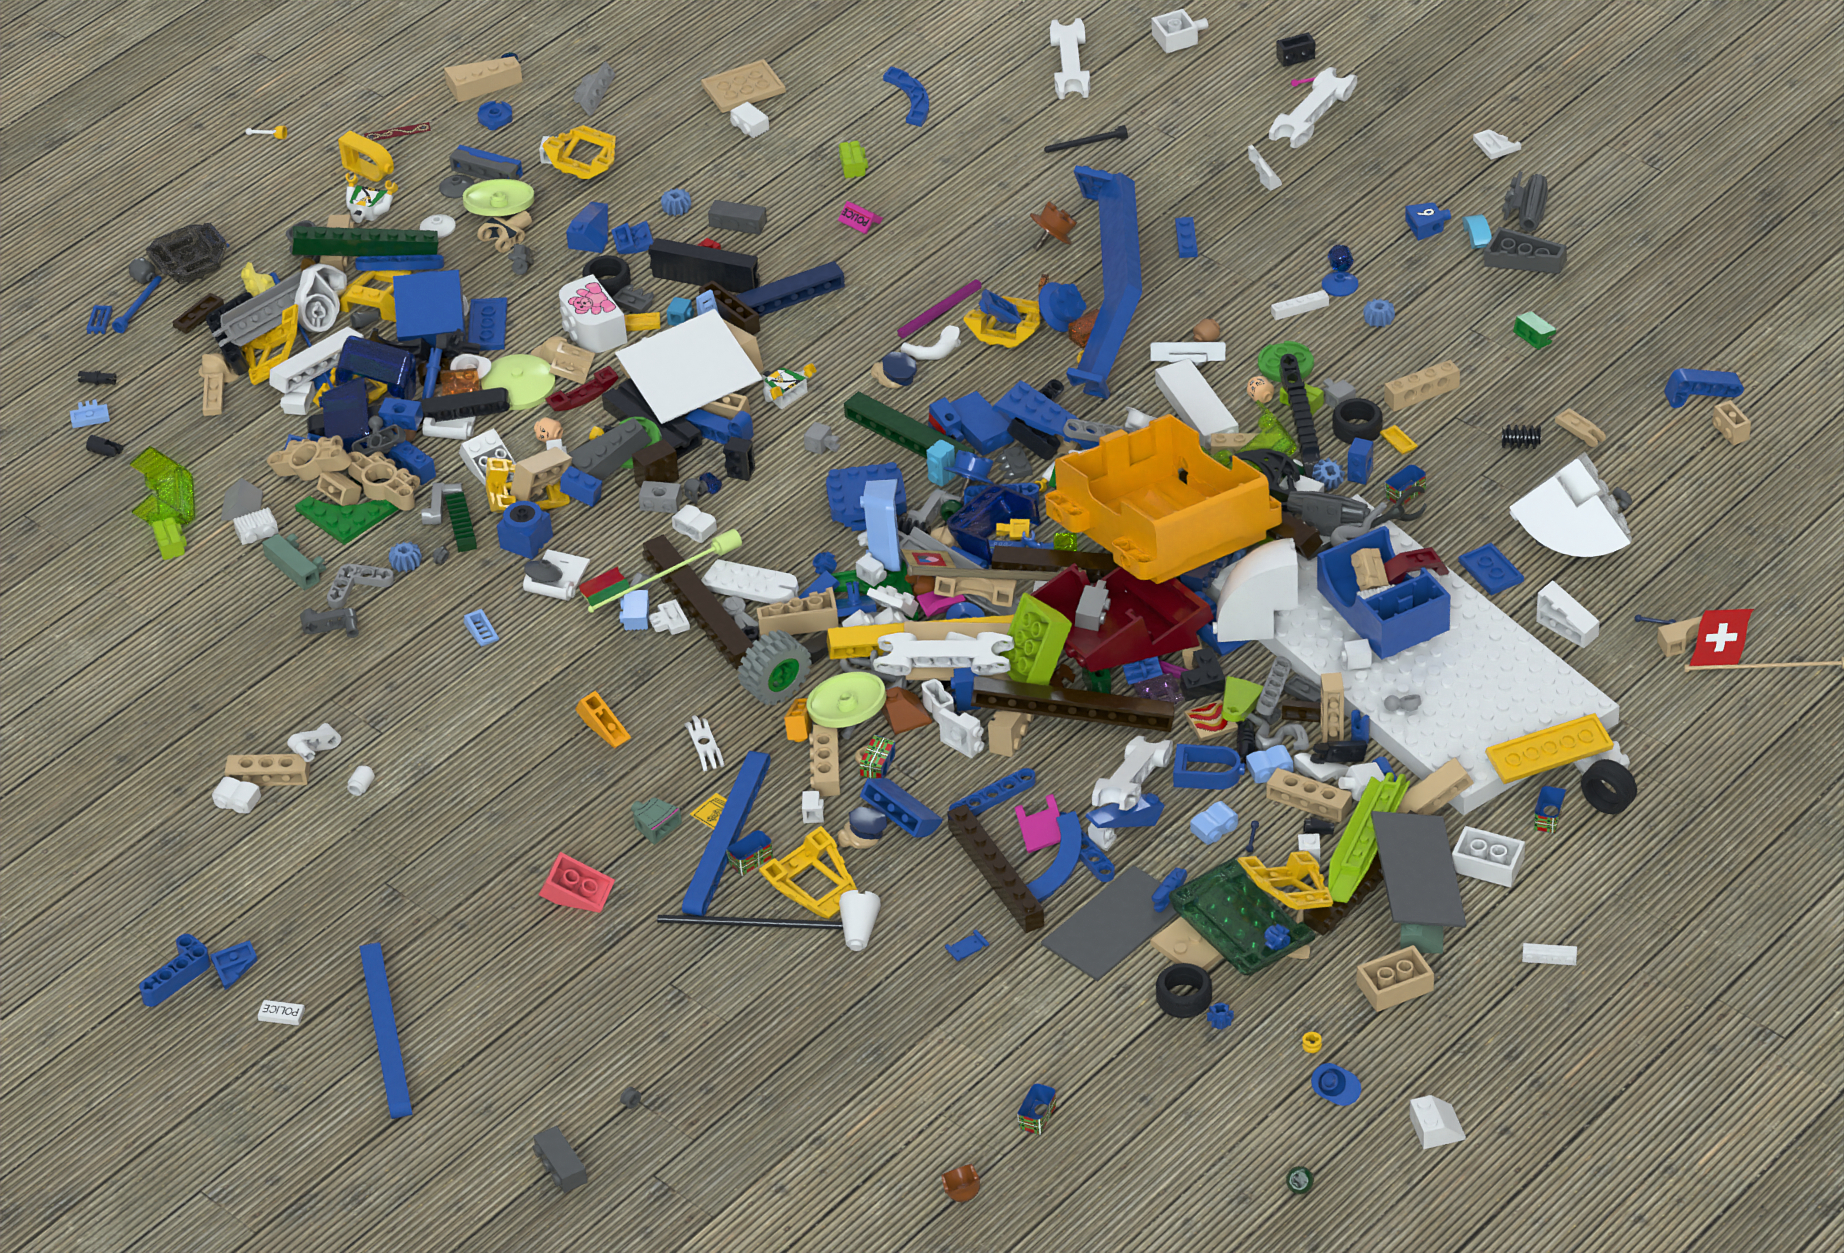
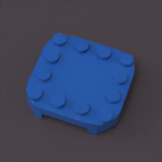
M896 463L872 464L840 470L832 469L828 472L826 489L833 522L838 521L844 523V527H851V521L865 519V510L861 508L860 496H864L866 481L897 479L898 483L895 494L896 514L899 516L907 513L903 477Z

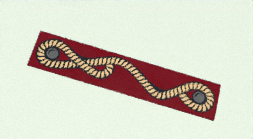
M429 122L365 133L364 137L375 141L431 131Z

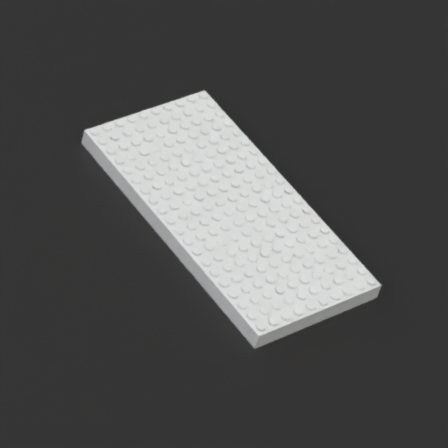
M1358 494L1351 497V499L1367 504L1371 511L1375 509ZM1390 520L1369 530L1371 532L1386 526L1389 529L1390 541L1395 555L1423 549L1420 544ZM1341 523V526L1359 527L1362 525V523ZM1320 535L1323 541L1322 545L1330 542V537ZM1296 553L1298 563V609L1274 611V639L1258 640L1277 657H1284L1291 661V669L1299 676L1320 687L1321 674L1341 672L1344 686V714L1350 719L1352 711L1356 709L1360 711L1361 719L1367 714L1369 716V735L1422 781L1429 774L1434 773L1447 761L1455 757L1474 782V784L1448 802L1463 816L1528 778L1525 777L1503 784L1485 753L1487 747L1596 713L1605 730L1619 723L1620 706L1449 568V574L1441 576V586L1451 595L1450 630L1431 638L1429 641L1421 642L1382 660L1371 649V667L1347 670L1346 663L1341 661L1340 651L1344 650V642L1361 640L1362 638L1317 590V557L1307 560ZM1242 559L1222 569L1219 572L1218 578H1215L1211 587L1206 590V595L1216 605H1218L1220 592L1227 577ZM1418 571L1409 572L1408 574L1412 575ZM1416 694L1420 695L1422 703L1414 711H1406L1402 707H1399L1396 711H1388L1384 706L1385 699L1390 695L1397 696L1400 699L1404 696Z

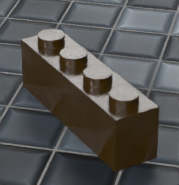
M712 280L699 288V295L708 290L713 291L717 309L722 319L751 335L760 332L759 314Z

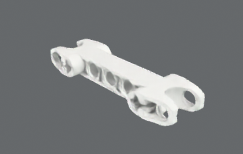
M1075 18V22L1068 26L1059 24L1057 19L1052 20L1050 42L1051 46H1060L1062 72L1054 73L1055 92L1059 99H1065V95L1071 91H1077L1082 94L1083 98H1087L1090 91L1089 70L1080 71L1078 44H1086L1084 24L1081 18Z
M1329 67L1315 78L1312 86L1313 91L1290 115L1281 113L1275 119L1269 131V139L1276 141L1281 137H1291L1290 147L1298 148L1306 143L1313 135V124L1337 99L1344 102L1348 100L1357 85V76L1350 74L1345 78H1336V68Z
M994 632L979 633L976 640L917 641L916 636L911 633H894L878 638L879 649L891 653L887 656L878 657L874 660L873 665L875 671L895 676L910 674L912 667H971L972 672L977 675H993L1010 670L1009 659L997 656V654L1013 649L1015 643L1013 637Z
M1137 736L1131 740L1125 749V761L1110 779L1099 778L1096 782L1092 794V805L1100 807L1106 803L1120 804L1119 809L1125 811L1135 806L1141 796V784L1156 766L1165 768L1169 764L1173 751V741L1163 740L1159 743H1148L1145 736Z

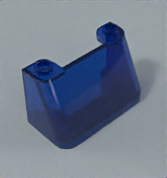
M357 377L322 392V396L319 397V406L323 408L325 437L340 436L343 441V449L347 454L353 452L352 444L355 441L371 435L368 425L369 396L365 377ZM366 442L360 443L364 449L367 448Z

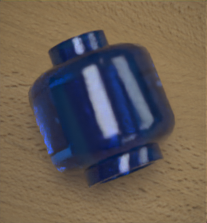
M1338 244L1333 246L1328 252V260L1333 270L1346 272L1353 265V256L1348 246Z

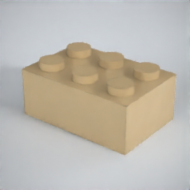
M1412 945L1357 966V985L1375 1011L1378 1012L1434 991V973L1416 947Z

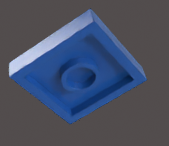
M857 581L853 582L854 591L852 590L851 582L846 583L848 598L835 600L838 617L852 615L859 609L864 613L877 612L874 600L867 595L860 596L859 582Z

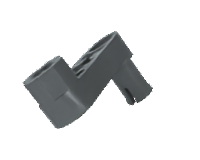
M308 608L300 614L302 629L306 634H316L346 628V634L350 638L357 637L359 634L357 628L358 618L353 608H342L321 613Z

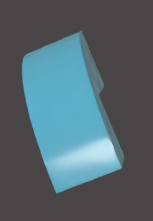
M1482 214L1462 217L1464 232H1469L1471 248L1487 247L1492 236L1485 217Z

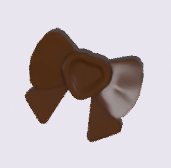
M1061 664L1059 669L1053 672L1049 686L1064 688L1061 681L1066 678L1071 683H1074L1076 674L1072 673L1069 666Z

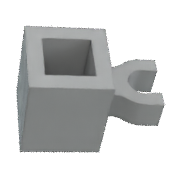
M1330 378L1323 381V384L1327 386L1323 389L1326 394V404L1333 409L1341 402L1356 397V389L1345 380H1341L1336 384Z
M814 422L804 434L805 450L822 455L827 447L835 452L840 448V445L836 444L839 441V437L832 435L830 426Z

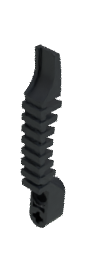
M1284 354L1280 359L1279 367L1281 382L1284 391L1288 394V403L1292 410V417H1294L1295 431L1298 434L1299 453H1301L1305 476L1315 480L1316 478L1312 477L1313 467L1320 460L1316 430L1314 429V421H1312V413H1310V405H1308L1309 400L1306 397L1307 392L1304 389V381L1302 382L1297 358L1293 354Z

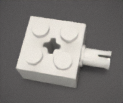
M1184 9L1151 18L1152 36L1166 54L1198 44V31L1208 28L1206 18L1192 21Z

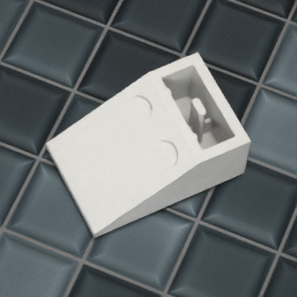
M494 428L462 443L459 454L468 469L484 485L486 484L487 458L507 459L516 465ZM508 472L506 483L513 480L514 473Z

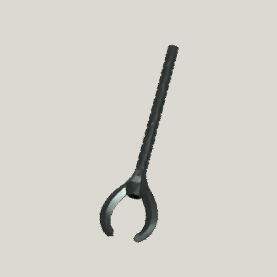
M1413 486L1406 490L1386 514L1372 521L1370 529L1392 519L1406 522L1418 519L1427 508L1426 503L1418 512L1413 514H1404L1405 510L1402 504L1406 498L1415 492L1425 493L1424 488ZM1331 542L1320 546L1307 560L1317 557V554L1334 546H1332Z

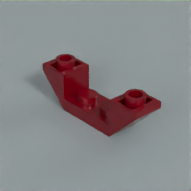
M1432 547L1399 553L1383 564L1389 585L1401 583L1407 573L1419 571L1423 567L1425 569H1433L1439 576L1447 575L1450 572Z

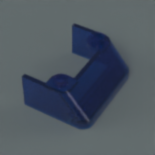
M353 335L346 338L335 371L337 393H340L345 382L352 381L354 375L387 384V390L393 397H398L402 400L413 399L416 394V359L412 353Z
M994 484L988 486L948 518L947 527L963 550L986 560L988 565L991 566L992 556L989 541L986 537L996 530V523L1010 524V519H1030V523L1040 526L1041 520L1036 499L1002 485Z

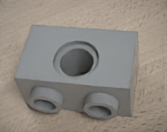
M643 481L638 496L640 510L677 513L682 501L681 484Z

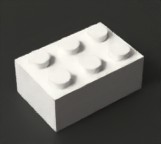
M1465 826L1452 853L1455 873L1512 887L1524 861L1525 841Z

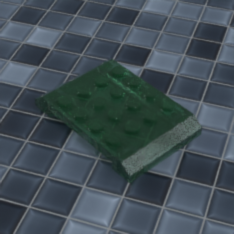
M1233 857L1169 892V900L1174 910L1242 975L1251 976L1314 941L1316 934L1302 921L1297 924L1246 876L1245 870ZM1279 924L1290 930L1287 934L1290 937V943L1283 949L1275 951L1265 945L1267 940L1264 938V934L1270 926Z

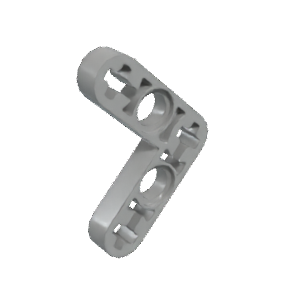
M357 564L341 566L327 594L329 607L333 609L343 607L354 584L377 587L391 586L394 583L392 570ZM365 574H371L369 577H362ZM342 584L347 585L346 587H343V588H339V587H338L339 585H342Z

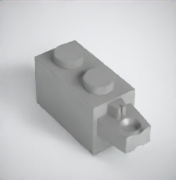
M1098 580L1096 587L1085 585L1076 610L1075 627L1098 631L1100 625L1105 623V610H1109L1111 599L1108 598L1109 590H1106L1105 586L1106 581Z

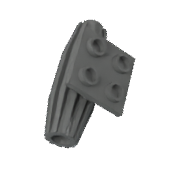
M1519 171L1517 177H1513L1510 187L1512 188H1510V191L1507 190L1505 195V203L1502 211L1505 212L1503 220H1507L1512 208L1519 209L1521 228L1532 232L1536 230L1544 216L1548 198L1547 179L1542 174L1532 175L1525 188H1522L1520 182L1523 172Z
M1290 491L1287 503L1289 511L1302 515V520L1308 526L1316 527L1320 531L1321 536L1331 537L1333 531L1338 526H1341V523H1363L1364 519L1371 513V509L1363 502L1345 496L1317 491Z

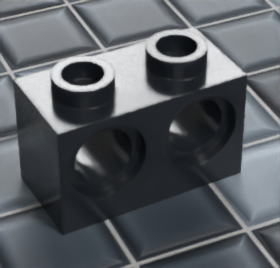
M1309 32L1276 41V56L1283 67L1315 59L1316 42Z
M731 436L723 448L727 477L749 481L755 471L753 441Z

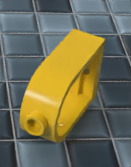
M350 130L338 139L342 166L374 182L380 181L393 172V159L382 145ZM358 152L369 156L376 165L359 158Z

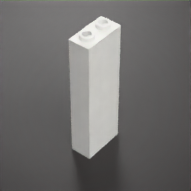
M1189 358L1155 369L1156 385L1183 422L1199 432L1200 445L1204 450L1211 448V434L1239 433L1238 423Z

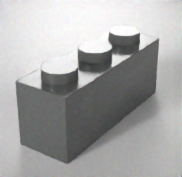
M714 200L708 212L709 227L760 235L767 222L766 207Z
M557 1125L533 1136L535 1145L532 1148L537 1158L541 1157L543 1167L546 1172L550 1171L552 1174L551 1177L556 1187L560 1186L562 1191L566 1193L588 1183L586 1168Z

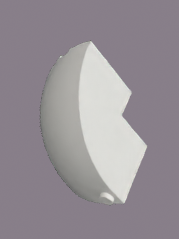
M1585 452L1549 476L1509 507L1515 521L1519 520L1529 534L1543 545L1563 554L1580 557L1599 556L1619 550L1632 541L1630 534L1627 535L1630 533L1627 521L1622 513H1618L1619 505L1612 494L1608 495L1610 491L1607 484L1602 479H1598V470Z
M1293 538L1272 541L1256 548L1247 554L1230 572L1220 592L1216 622H1212L1213 634H1217L1218 642L1274 639V611L1298 609V563Z

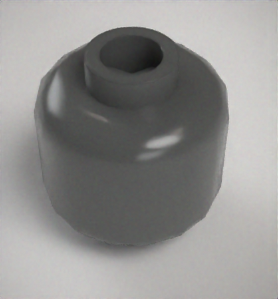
M143 257L135 258L129 265L130 276L140 284L151 282L156 277L155 265Z

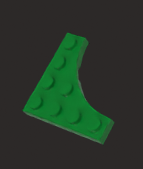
M308 496L295 505L298 513L343 545H346L399 510L398 507L386 499L341 506L324 503Z
M902 562L901 571L893 572L884 569L887 572L886 578L874 587L858 578L856 570L831 574L840 583L833 593L847 592L846 583L851 582L852 590L854 591L853 582L857 581L859 582V593L867 595L869 588L877 590L879 586L886 588L888 585L897 589L899 594L903 595L906 592L913 595L911 584L905 580V576L908 574L905 562ZM917 610L913 618L904 615L908 620H919Z

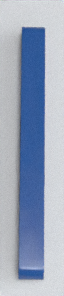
M756 751L748 752L686 892L682 904L683 913L705 916L729 861L726 849L736 843L769 769L770 754Z
M380 942L360 945L391 1119L410 1116L413 1114Z

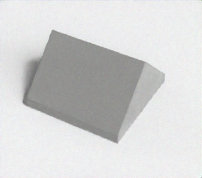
M240 478L225 492L221 521L237 519L238 517L245 516V514L248 515L249 513L261 510L263 491Z

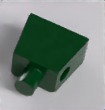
M1085 667L1082 668V679L1088 691L1111 694V675L1108 668L1098 670L1096 673L1090 672Z

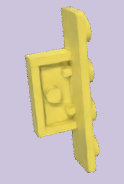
M247 262L245 268L242 269L241 278L244 281L247 292H250L253 297L275 286L272 276L255 273L252 263Z

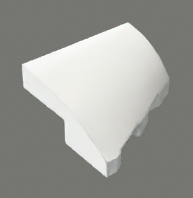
M1253 145L1248 146L1249 160L1255 164L1256 171L1260 173V182L1270 191L1281 186V180Z
M1299 753L1294 756V768L1305 777L1309 778L1312 776L1321 783L1331 777L1337 780L1346 775L1349 769L1348 766L1336 762L1315 764L1310 761L1311 754Z

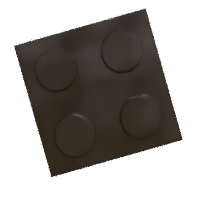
M665 439L632 454L635 483L640 488L643 481L673 483L679 480L676 450Z

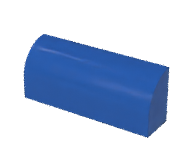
M867 778L860 797L913 837H927L936 831L942 823L943 819L890 779Z

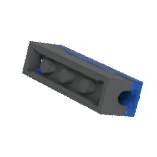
M459 145L450 155L451 170L485 180H519L523 175L520 160L464 145Z

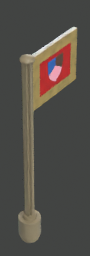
M901 549V554L908 566L907 573L909 576L925 575L1050 581L1068 568L1061 567V570L1057 572L956 568L947 551Z

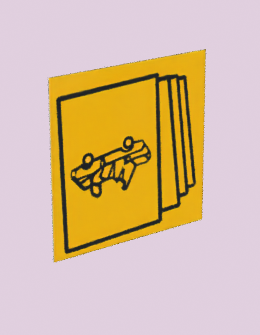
M715 793L691 812L690 815L714 830L727 799Z

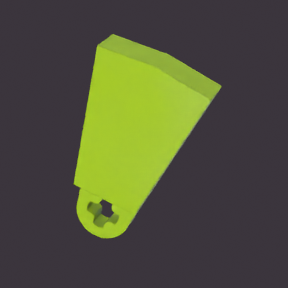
M1227 676L1221 711L1222 717L1230 722L1244 721L1255 709L1264 686Z

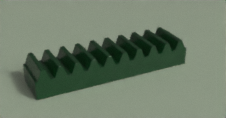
M464 491L445 495L458 553L477 549Z

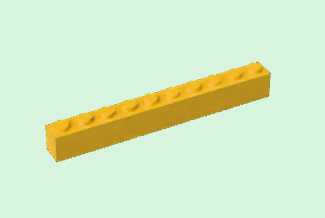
M1015 614L923 622L1012 623ZM904 623L828 628L827 646L829 658L870 657L872 650H877L878 656H882L884 652L889 651L879 649L878 638L894 633H904Z

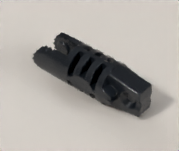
M1249 719L1239 723L1237 730V753L1240 758H1243L1245 764L1246 756L1255 752V733L1253 724Z

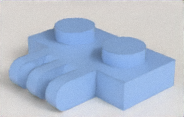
M96 399L92 401L93 405H90L89 401H85L86 406H83L82 402H78L79 409L70 411L73 428L109 422L107 404L97 405Z

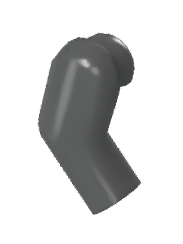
M1619 487L1613 490L1612 494L1621 500L1618 505L1624 510L1628 509L1629 505H1632L1631 495Z

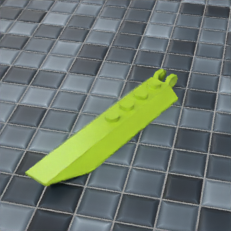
M1388 772L1381 782L1371 776L1330 860L1328 889L1333 901L1347 903L1369 869L1378 851L1371 812L1396 813L1410 784V781L1406 782L1405 774H1399L1396 782H1394V774Z

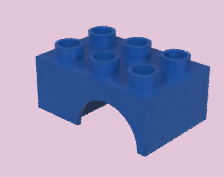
M1382 526L1317 554V590L1362 639H1368L1370 648L1381 660L1394 656L1398 652L1421 642L1429 641L1431 638L1450 630L1451 595L1425 567L1421 568L1419 576L1414 578L1407 573L1401 583L1394 584L1396 586L1371 597L1363 599L1360 595L1357 596L1360 588L1351 563V555L1365 548L1379 549L1383 564L1395 557L1396 555L1390 541L1389 529L1386 526Z

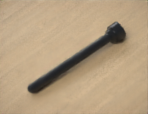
M1121 125L1111 132L1046 146L1044 151L1050 153L1112 138L1128 139L1127 128L1125 125Z

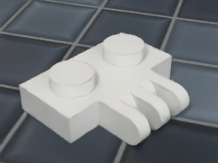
M676 599L659 604V612L648 617L656 632L669 629L671 635L690 630V624Z

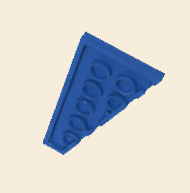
M1022 380L995 403L992 411L997 413L999 410L1008 414L1009 418L1015 419L1017 417L1022 419L1026 425L1052 436L1054 434L1063 436V440L1069 443L1071 440L1080 443L1081 448L1086 450L1100 445L1099 442L1066 436L1063 432L1066 421L1078 418ZM1068 426L1073 431L1077 430L1073 426ZM1087 429L1089 433H1095L1092 429Z

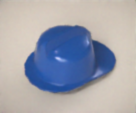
M1322 1064L1312 1074L1311 1084L1314 1091L1319 1096L1341 1106L1350 1105L1360 1097L1361 1083L1353 1073L1335 1064Z

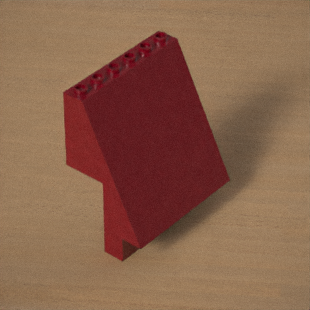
M1075 563L1030 594L1062 613L1072 623L1063 650L1069 658H1074L1080 667H1085L1090 672L1200 646L1196 631L1214 619L1209 604L1173 577L1156 584L1150 579L1140 580L1121 566L1101 579L1106 581L1105 586L1106 590H1109L1108 598L1111 599L1109 610H1105V623L1100 625L1098 631L1075 627L1076 610L1085 585L1091 586L1084 570L1079 572Z

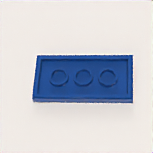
M507 297L471 299L468 342L480 344V351L505 350Z

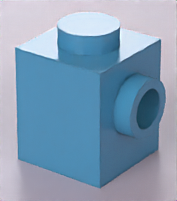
M674 297L666 310L668 325L677 326L690 320V318L692 319L694 316V308H692L690 299Z

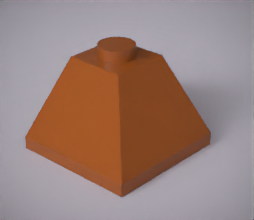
M898 686L886 690V701L880 710L895 735L932 723V719L917 694Z

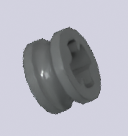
M1275 707L1272 715L1262 714L1261 718L1272 725L1280 718L1281 710Z
M628 1087L621 1094L620 1102L629 1109H632L640 1102L641 1093L633 1087Z

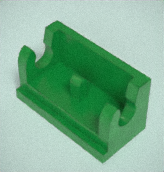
M1530 311L1516 316L1513 332L1537 350H1540L1542 347L1552 343V340L1547 338L1556 334V328Z

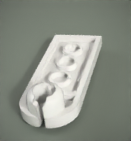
M719 559L715 561L701 579L710 592L769 604L777 602L785 604L791 598L799 597L798 582L792 574Z

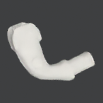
M949 325L942 331L940 340L934 346H915L904 342L901 346V352L914 357L916 360L942 359L951 353L955 347L960 346L961 341L958 338L960 330L958 327Z

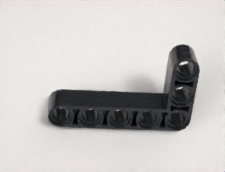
M250 292L242 293L210 312L206 316V322L211 332L214 333L222 328L220 317L222 314L253 298V295ZM223 332L218 337H215L218 345L221 340L227 338V335ZM230 341L220 347L236 375H243L249 370L250 365L240 346Z
M1051 379L1038 392L1056 403L1064 390V385L1059 380ZM1017 417L1012 419L1007 428L1008 433L1044 460H1052L1061 445L1057 437L1028 426L1024 420Z

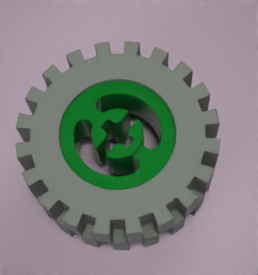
M777 630V632L770 631L769 636L763 634L760 636L761 640L759 642L755 640L752 643L754 645L752 649L748 648L746 650L747 656L741 659L743 665L738 668L740 684L765 705H769V703L776 705L777 701L779 703L785 702V697L791 698L793 696L792 692L794 690L798 691L801 688L799 684L806 681L805 674L810 672V669L807 667L811 665L810 653L790 634L782 630Z

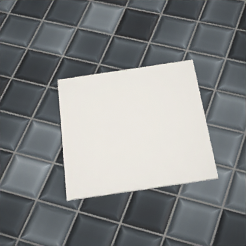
M716 309L615 352L617 358L661 424L762 380L761 375Z

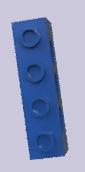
M407 440L392 447L387 454H384V457L395 462V467L399 470L405 468L411 475L419 477L421 486L436 477L434 460Z

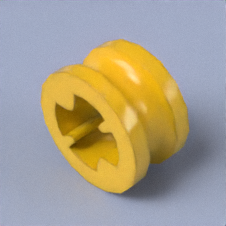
M1316 1032L1304 1034L1302 1039L1303 1049L1308 1053L1320 1051L1322 1047L1321 1035Z

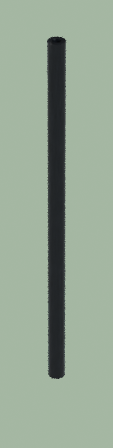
M686 915L657 916V923L843 930L842 921Z

